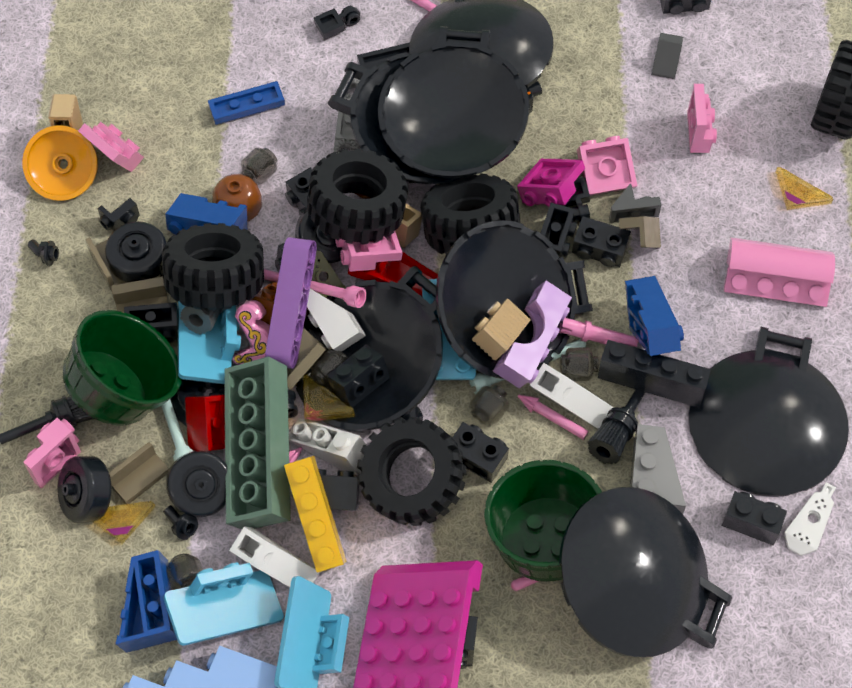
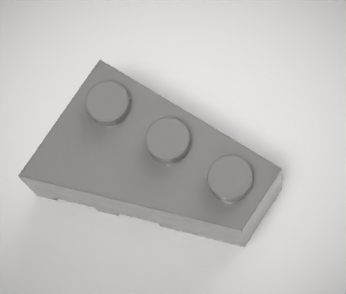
M638 424L634 436L630 487L645 489L658 494L672 503L683 514L686 503L665 427Z

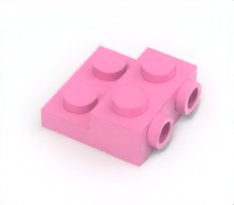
M694 84L687 110L690 153H710L712 143H716L717 130L712 128V123L715 121V108H711L709 94L704 92V84Z
M100 122L97 126L95 125L91 128L84 123L78 130L113 162L130 172L144 158L138 152L140 147L129 138L125 141L121 137L123 132L113 124H110L108 127Z
M612 136L606 138V142L596 143V140H588L582 142V146H579L576 150L578 160H583L585 166L581 174L584 176L590 196L625 190L630 183L632 188L637 187L628 138L620 139V136Z
M395 231L389 237L385 238L383 236L381 241L375 243L369 241L368 244H360V242L349 244L345 242L346 240H335L336 246L343 249L341 250L342 265H348L350 272L375 270L376 262L397 261L402 258V250Z
M56 418L53 422L47 423L42 427L37 435L41 446L33 449L24 461L31 478L40 488H43L61 471L68 459L77 456L81 452L77 444L79 439L73 433L75 429L64 418L61 421Z

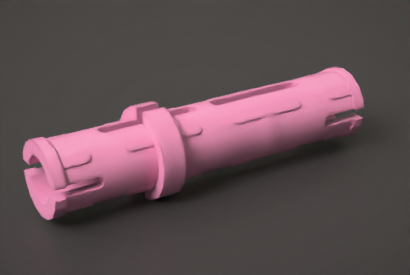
M565 317L562 321L563 323L560 322L559 333L579 337L584 342L590 340L606 345L607 341L611 340L632 347H637L638 340L635 336L592 325L590 321H585L584 323Z

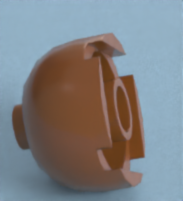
M231 174L225 176L213 189L212 203L218 204L220 200L227 201V206L237 208L240 204L247 205V222L256 217L262 208V195L257 183L245 175Z

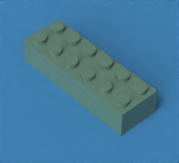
M269 356L225 368L226 524L239 529H243V527L256 529L291 521L290 484L284 465L289 463L287 366Z

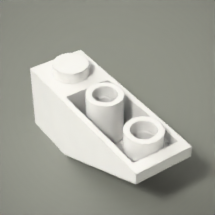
M310 288L307 308L310 311L308 317L316 328L319 327L324 334L321 336V339L329 350L333 349L337 352H342L366 336L352 313Z
M545 363L539 369L536 379L530 384L534 390L597 429L601 427L608 411L614 408Z
M302 418L297 420L289 432L290 443L302 447L303 450L341 470L354 471L356 475L361 473V470L357 468V462L359 459L363 460L364 454L360 451L363 445L366 444L360 435Z
M243 527L229 550L247 563H250V565L289 587L292 578L295 576H300L314 583L320 572H316L314 567L252 527Z

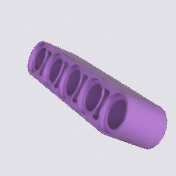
M288 237L284 244L265 357L269 356L286 365L287 368L293 369L298 360L317 249L314 240Z

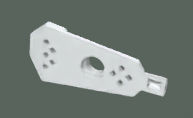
M826 482L821 492H814L784 532L788 550L799 556L817 551L834 505L831 496L836 487ZM815 515L818 521L812 523L808 520V516Z

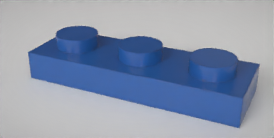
M278 81L208 100V105L215 125L284 106L285 100Z

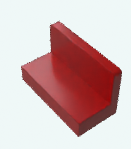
M225 395L186 397L187 438L190 449L194 451L225 449Z

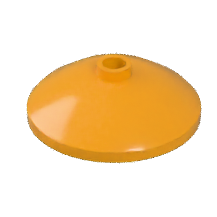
M58 125L42 129L30 139L23 153L22 167L27 182L38 194L51 200L65 201L82 195L92 185L98 170V158L93 144L78 130ZM64 159L68 162V166L65 169L60 166L61 161Z

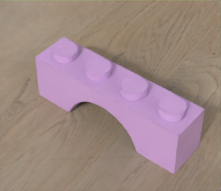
M547 280L534 290L525 308L534 327L531 343L521 344L514 342L500 356L493 372L517 388H521L527 383L531 384L539 373L537 369L539 363L543 362L549 353L547 348L549 342H552L560 331L557 327L559 322L563 321L570 311V308L567 306L572 297Z

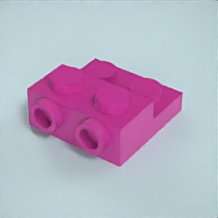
M541 158L517 185L522 203H525L527 206L545 204L548 207L550 203L565 205L576 192L574 181L585 169L583 160Z

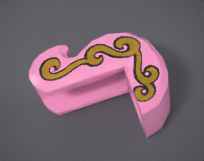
M256 300L246 301L237 309L235 314L237 321L251 344L233 355L232 361L236 365L265 358L270 325L260 320L266 315V309Z

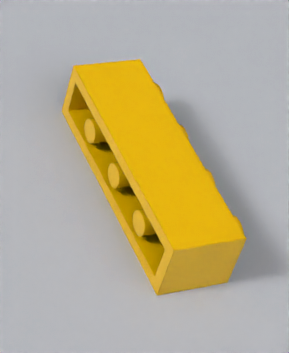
M311 456L285 464L284 468L316 572L344 565L346 562L345 554L315 457Z

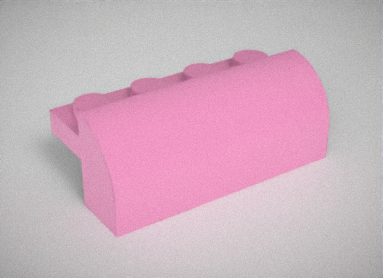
M730 238L724 292L827 307L831 283H833L835 273V255L833 252Z

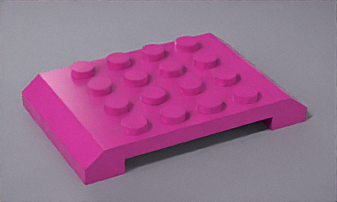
M478 560L381 566L373 577L353 688H457L472 592H479L483 564Z

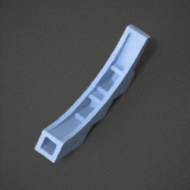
M219 646L217 652L212 653L208 660V672L176 660L174 667H169L163 681L166 684L165 687L133 675L130 682H126L123 688H277L274 684L277 666Z

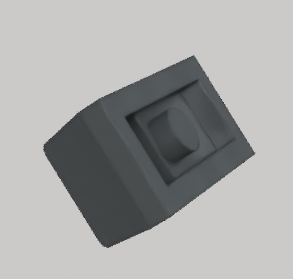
M660 32L651 75L675 79L684 37Z
M630 183L611 206L609 222H619V218L659 217L662 206L660 197L645 196L635 199Z

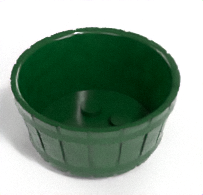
M116 310L97 311L83 319L73 336L71 348L63 364L64 386L74 403L80 409L82 408L86 414L96 418L98 421L116 426L130 425L142 420L148 413L162 406L173 397L181 385V378L178 376V357L165 337L150 324L140 320V318Z
M536 460L514 467L494 484L492 491L490 490L487 497L484 518L490 539L505 563L516 573L528 579L541 582L563 580L562 565H559V553L565 529L575 512L585 502L602 493V491L589 474L566 462Z

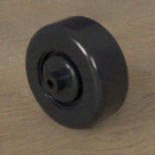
M306 209L297 221L295 237L314 240L316 242V251H321L328 263L341 261L342 247H337L336 241L331 237V234L323 233L319 226L313 223Z
M135 221L121 225L111 233L105 246V255L111 271L116 277L128 283L156 278L163 272L162 250L166 244V239L163 233L150 223Z
M192 451L182 455L172 464L167 474L166 490L170 501L178 510L189 516L206 517L217 513L226 505L227 464L217 455L206 451Z
M95 456L72 457L65 462L60 471L57 486L58 500L62 512L69 520L73 522H94L101 519L108 510L112 494L111 478L105 463Z

